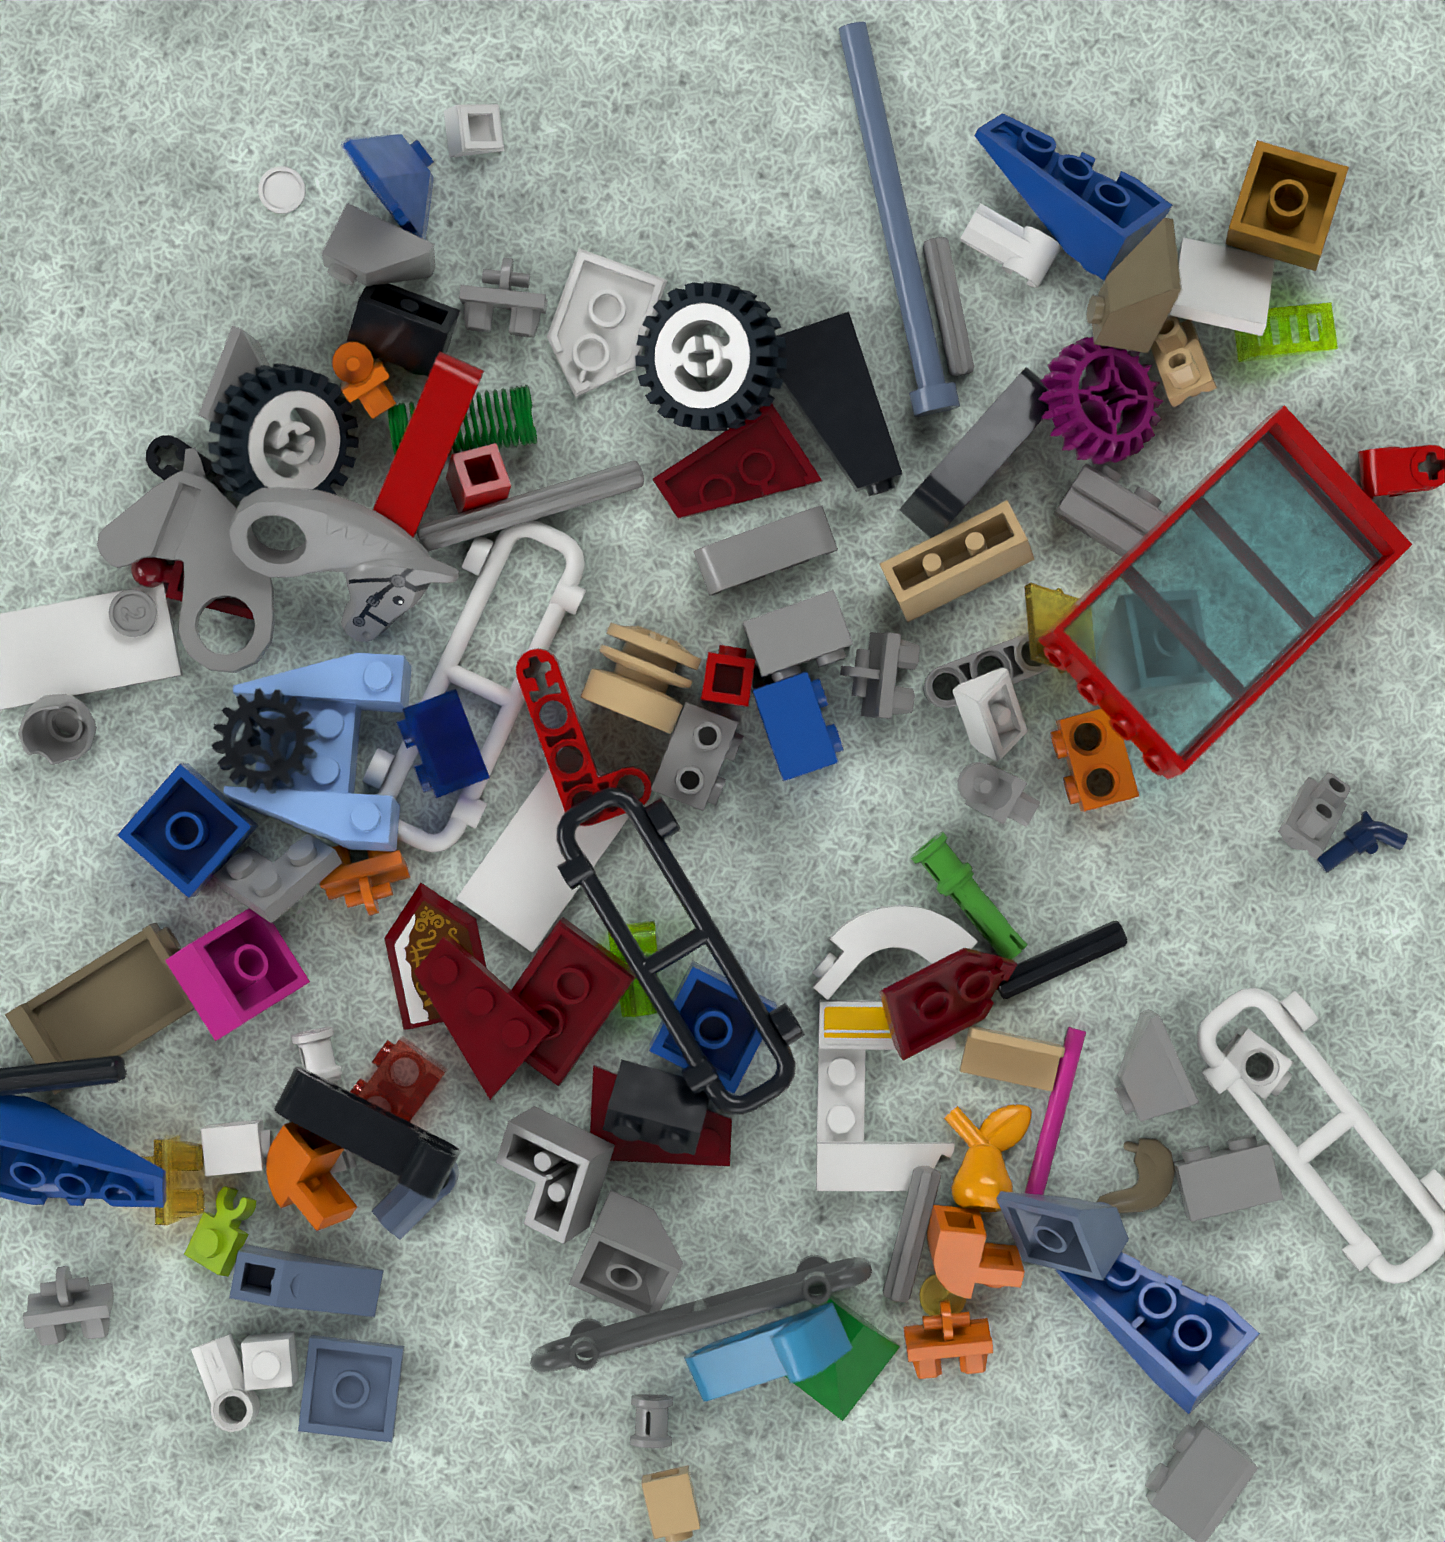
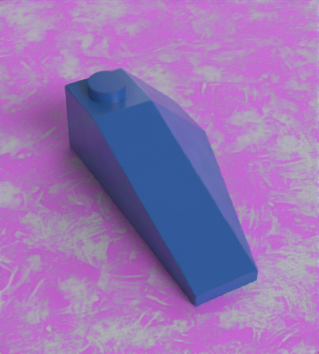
M1003 113L979 127L974 135L1065 252L1078 261L1087 272L1097 275L1103 281L1155 226L1166 217L1173 206L1137 178L1121 171L1117 181H1114L1092 170L1096 158L1084 152H1081L1079 157L1070 154L1061 155L1055 152L1056 142L1053 137Z
M402 134L353 138L344 142L342 147L359 174L403 230L426 240L434 177L427 167L434 163V161L420 142L415 140L409 144Z
M0 1096V1198L29 1205H44L47 1198H66L69 1206H84L86 1199H103L113 1207L164 1208L167 1201L166 1171L45 1102L36 1101L27 1096Z
M1123 1252L1119 1254L1103 1281L1055 1269L1059 1276L1153 1382L1188 1414L1224 1379L1260 1334L1224 1300L1211 1294L1206 1296L1182 1285V1280L1168 1275V1277L1140 1265L1139 1260Z

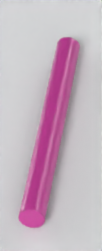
M1071 1027L1067 1029L1063 1045L1065 1052L1064 1056L1060 1057L1053 1091L1050 1094L1025 1190L1027 1194L1044 1195L1086 1031Z

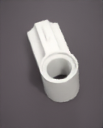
M981 203L960 238L961 242L1002 264V269L1006 273L1011 275L1014 271L1028 279L1026 284L1034 288L1040 286L1061 249V245L1047 234L1030 226H1024L1023 228Z
M232 1334L192 1348L194 1359L211 1402V1417L216 1426L224 1431L235 1432L252 1423L259 1414V1398L255 1391H245L243 1364ZM229 1396H236L244 1401L247 1410L244 1419L236 1420L228 1416L225 1410V1403Z

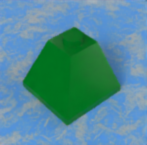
M831 1294L828 1301L819 1305L813 1304L810 1309L827 1303H833L852 1345V1349L823 1371L804 1380L794 1382V1384L843 1421L900 1346Z

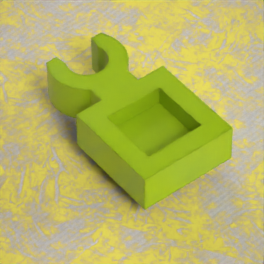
M228 1186L222 1187L217 1194L216 1215L207 1212L203 1213L184 1253L185 1256L215 1274L229 1277L236 1262L238 1251L243 1247L249 1235L239 1229L242 1221L248 1219L254 1213L256 1208L255 1199L242 1197L238 1207L235 1209L233 1201L238 1190Z

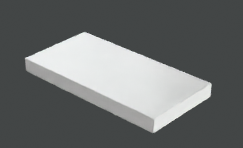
M166 583L153 588H132L147 593L154 600L157 607V619L154 626L146 634L137 637H130L119 633L112 626L109 619L110 604L114 597L122 591L1 613L0 710L31 705L45 695L67 694L78 696L183 676L169 599L166 598Z
M564 746L557 755V764L565 772H576L583 765V757L568 746ZM549 768L456 898L532 953H534L580 888L579 886L571 890L557 867L565 861L556 841L557 826L565 811ZM597 768L599 776L606 774ZM618 782L617 788H623V789H625V790L631 792L630 790H628L626 787H624L623 785H621V784ZM580 791L573 798V806L594 793ZM627 814L595 825H579L577 827L575 839L593 868L628 820Z

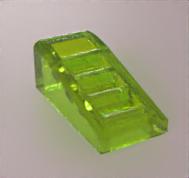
M1332 302L1269 308L1267 324L1263 336H1260L1261 346H1259L1258 335L1234 330L1238 362L1338 349ZM1317 314H1321L1322 329ZM1316 315L1319 341H1311L1308 316ZM1297 317L1299 343H1293L1290 318ZM1271 320H1278L1280 344L1273 345Z

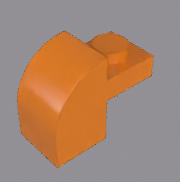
M293 1122L284 1124L269 1148L266 1161L269 1187L279 1207L283 1208L295 1204L316 1231L350 1219L358 1206L330 1173L344 1148Z
M933 1205L927 1230V1244L935 1274L939 1282L948 1291L957 1296L971 1299L975 1283L984 1284L991 1288H1001L1004 1286L1021 1288L1025 1270L1017 1246L986 1243L987 1234L979 1209Z

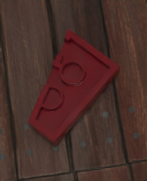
M448 934L442 937L414 970L416 977L490 1100L495 1097L554 1028Z
M593 1065L590 1133L615 1145L610 1161L730 1167L732 1118L710 1109L706 1110L694 1155L685 1152L681 1154L669 1153L661 1149L659 1145L641 1140H622L613 1133L604 1131L605 1117L617 1074Z

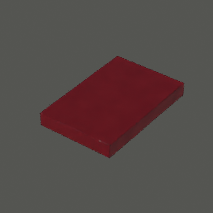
M564 917L558 921L511 989L554 1027L525 1062L558 1087L566 1079L636 979L628 964Z

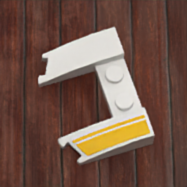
M819 1000L817 1191H908L913 1170L916 1166H929L934 1169L941 1154L951 1158L954 1152V1143L864 1141L866 1050H896L882 1001ZM951 1036L925 1050L956 1049V1041Z

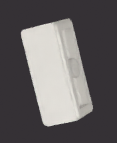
M999 668L964 682L953 689V694L970 743L980 753L998 762L1028 732L1007 669Z

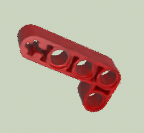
M439 352L373 507L374 511L396 523L412 538L417 533V527L429 505L432 493L484 373V370L443 352Z
M541 648L532 649L522 654L516 665L517 679L565 813L573 806V798L580 791L595 793L608 787L617 788L618 781L625 775H634L642 780L645 790L639 800L645 805L651 795L652 783L648 774L641 768L634 766L623 767L599 776L556 656L550 651ZM537 656L540 662H549L551 665V670L545 673L548 688L558 683L561 693L547 694L536 702L533 699L532 691H541L539 682L536 677L528 678L525 669L532 666L531 658ZM549 701L560 702L567 710V720L560 728L548 727L541 719L542 707ZM573 746L581 751L584 761L580 770L569 773L559 767L557 764V754L561 748ZM611 806L584 821L580 826L595 825L626 813L617 806Z

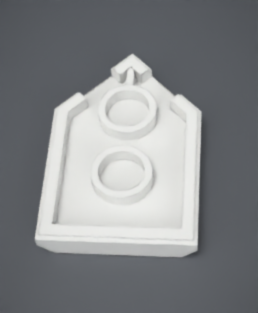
M580 248L577 251L547 335L548 341L575 398L636 369L635 356H641L644 347L636 345L638 335L648 336L650 330L642 324L646 316L655 317L656 310L653 306L661 300L667 284L666 279Z

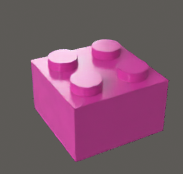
M250 908L191 942L165 960L215 1041L310 982L274 923L268 922Z

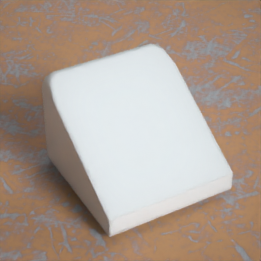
M499 104L455 105L444 111L449 158L504 151Z

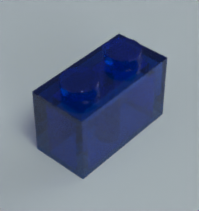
M456 689L402 709L405 719L398 721L397 725L406 749L415 746L422 764L414 766V770L423 793L432 790L435 799L490 778Z

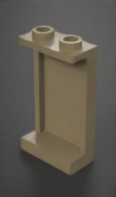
M156 922L146 926L136 935L27 1003L17 1006L6 1013L5 1016L35 1064L114 1055L120 1056L195 1008L165 962L166 959L181 950V946L167 926L160 929ZM66 1089L52 1090V1091H53L54 1095H56V1094H58V1093H60V1092H62V1091H64V1090H66Z

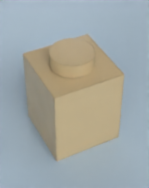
M689 1466L642 1476L641 1484L654 1539L665 1537L666 1542H679L693 1536L692 1531L700 1529L701 1520Z

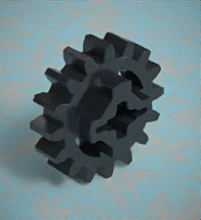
M260 688L255 689L254 700L250 702L243 695H238L237 701L240 707L236 711L228 707L222 709L225 716L229 719L227 724H214L213 729L223 736V740L213 743L212 749L216 753L225 754L217 762L218 766L223 771L233 769L229 779L236 785L247 778V789L253 793H256L261 783H264L266 790L270 794L276 793L277 782L281 780L289 788L293 787L294 782L291 775L295 771L305 776L309 773L302 763L304 758L312 759L317 757V753L308 746V742L319 739L318 733L314 729H305L313 721L312 716L308 711L297 714L301 703L295 697L284 704V694L277 689L272 693L270 699L266 698L265 693ZM260 712H277L286 717L282 718L280 716L275 720L263 718ZM244 723L245 726L241 739L235 742L237 732ZM257 726L271 736L269 740L272 745L270 748L274 754L273 757L260 746L262 744L259 737L261 734ZM296 740L294 750L287 760L286 755L289 744ZM259 762L267 764L271 770L256 771L247 768L245 765L249 764L251 766Z

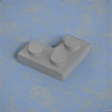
M308 833L301 840L295 842L274 863L247 846L239 854L233 856L213 877L223 891L268 922L273 923L336 869L342 861L335 849Z

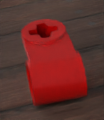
M1439 445L1406 448L1384 447L1358 452L1362 490L1370 499H1374L1373 497L1389 495V497H1394L1410 492L1429 491L1445 483V449ZM1426 456H1430L1431 463L1440 465V471L1433 474L1432 480H1429L1427 472H1419L1418 465L1426 461Z

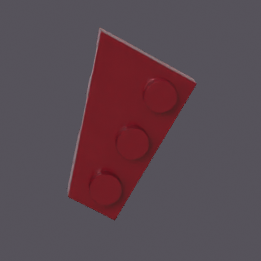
M773 404L769 407H761L759 410L762 415L757 419L744 420L746 425L737 429L729 428L728 431L721 433L652 479L678 520L822 482L821 477Z

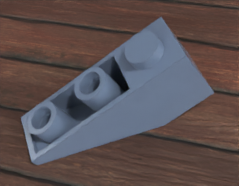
M245 1244L237 1253L229 1298L274 1307L375 1317L384 1270Z

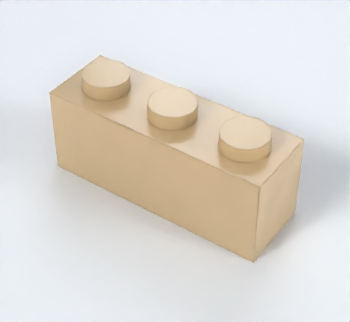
M1007 500L879 565L907 622H910L1035 559L1029 541Z

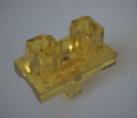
M166 1135L165 1138L154 1139V1156L141 1157L166 1171L167 1201L164 1208H155V1225H170L182 1220V1218L204 1213L205 1200L203 1188H181V1171H200L203 1168L202 1144L180 1141V1135Z

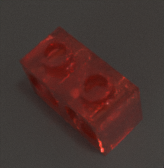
M402 1036L396 1044L389 1040L386 1041L371 1062L378 1067L368 1083L360 1078L350 1092L366 1100L374 1096L383 1097L389 1102L391 1113L410 1122L448 1069ZM409 1058L417 1064L419 1076L416 1081L404 1083L396 1077L394 1065L398 1059Z

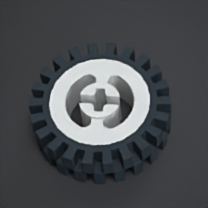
M704 281V283L693 282L685 284V290L675 288L667 293L670 298L669 301L659 300L653 306L658 312L656 317L646 316L642 325L650 329L648 336L638 335L636 345L645 346V356H635L636 366L645 367L646 374L638 376L640 386L650 387L651 392L645 395L650 404L660 405L661 407L657 412L664 418L674 419L673 424L680 427H689L692 430L728 431L727 428L737 429L745 426L744 420H755L762 415L758 409L760 406L769 407L775 398L769 392L771 388L780 389L784 380L776 377L777 368L786 369L787 358L778 357V349L787 348L785 337H778L775 334V330L781 328L778 319L768 317L767 313L772 309L765 302L756 301L757 295L748 290H741L738 286ZM717 323L727 332L729 338L711 335L698 337L695 335L703 327ZM714 354V359L708 360V355ZM693 376L719 379L718 377L728 378L719 387L706 391L698 385Z
M273 364V367L262 365L255 368L257 375L246 372L238 377L243 386L230 385L224 392L232 399L230 404L218 402L214 410L224 415L222 423L211 421L209 432L219 435V441L208 442L209 453L220 457L219 460L211 464L215 473L224 475L219 481L224 489L233 491L231 496L240 502L243 498L261 488L313 489L337 495L330 486L332 483L344 486L348 477L339 471L342 465L353 468L356 458L346 455L347 447L358 448L359 437L348 435V430L357 428L358 423L356 417L345 414L353 406L347 398L339 396L342 393L341 388L335 383L328 382L330 378L323 374L286 364ZM292 409L298 412L303 423L291 420L290 412ZM265 457L278 461V467L275 471L270 468Z

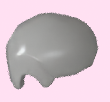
M67 694L45 695L25 712L18 736L27 755L39 754L45 757L51 765L67 760L79 759L89 751L93 745L97 727L88 707L79 699ZM58 728H59V729H62V730H64V731H66V732H68V733H70V734H72V735L63 734L62 732H60V731L58 730Z

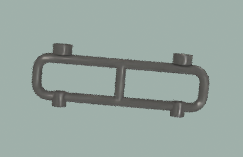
M810 1255L800 1261L795 1273L607 1326H603L602 1323L595 1319H583L573 1326L570 1336L538 1347L532 1354L530 1364L535 1371L540 1373L572 1366L579 1370H589L596 1365L598 1359L806 1300L815 1305L823 1304L828 1301L832 1293L867 1281L872 1274L871 1264L862 1257L847 1258L830 1263L820 1255ZM577 1355H579V1356H581V1357H583V1358H592V1359H590V1360H588V1361H583V1360H580V1359L577 1357Z

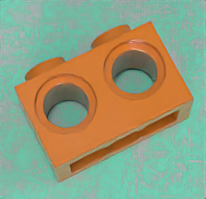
M1101 708L1056 720L1058 730L1050 732L1057 759L1066 757L1070 776L1063 777L1070 805L1078 803L1080 811L1084 812L1139 797L1124 739L1112 729L1109 724L1111 718ZM1083 723L1093 725L1098 732L1096 746L1088 751L1080 749L1074 741V732ZM1098 768L1105 770L1111 778V786L1107 793L1102 796L1093 795L1088 790L1086 784L1090 772Z

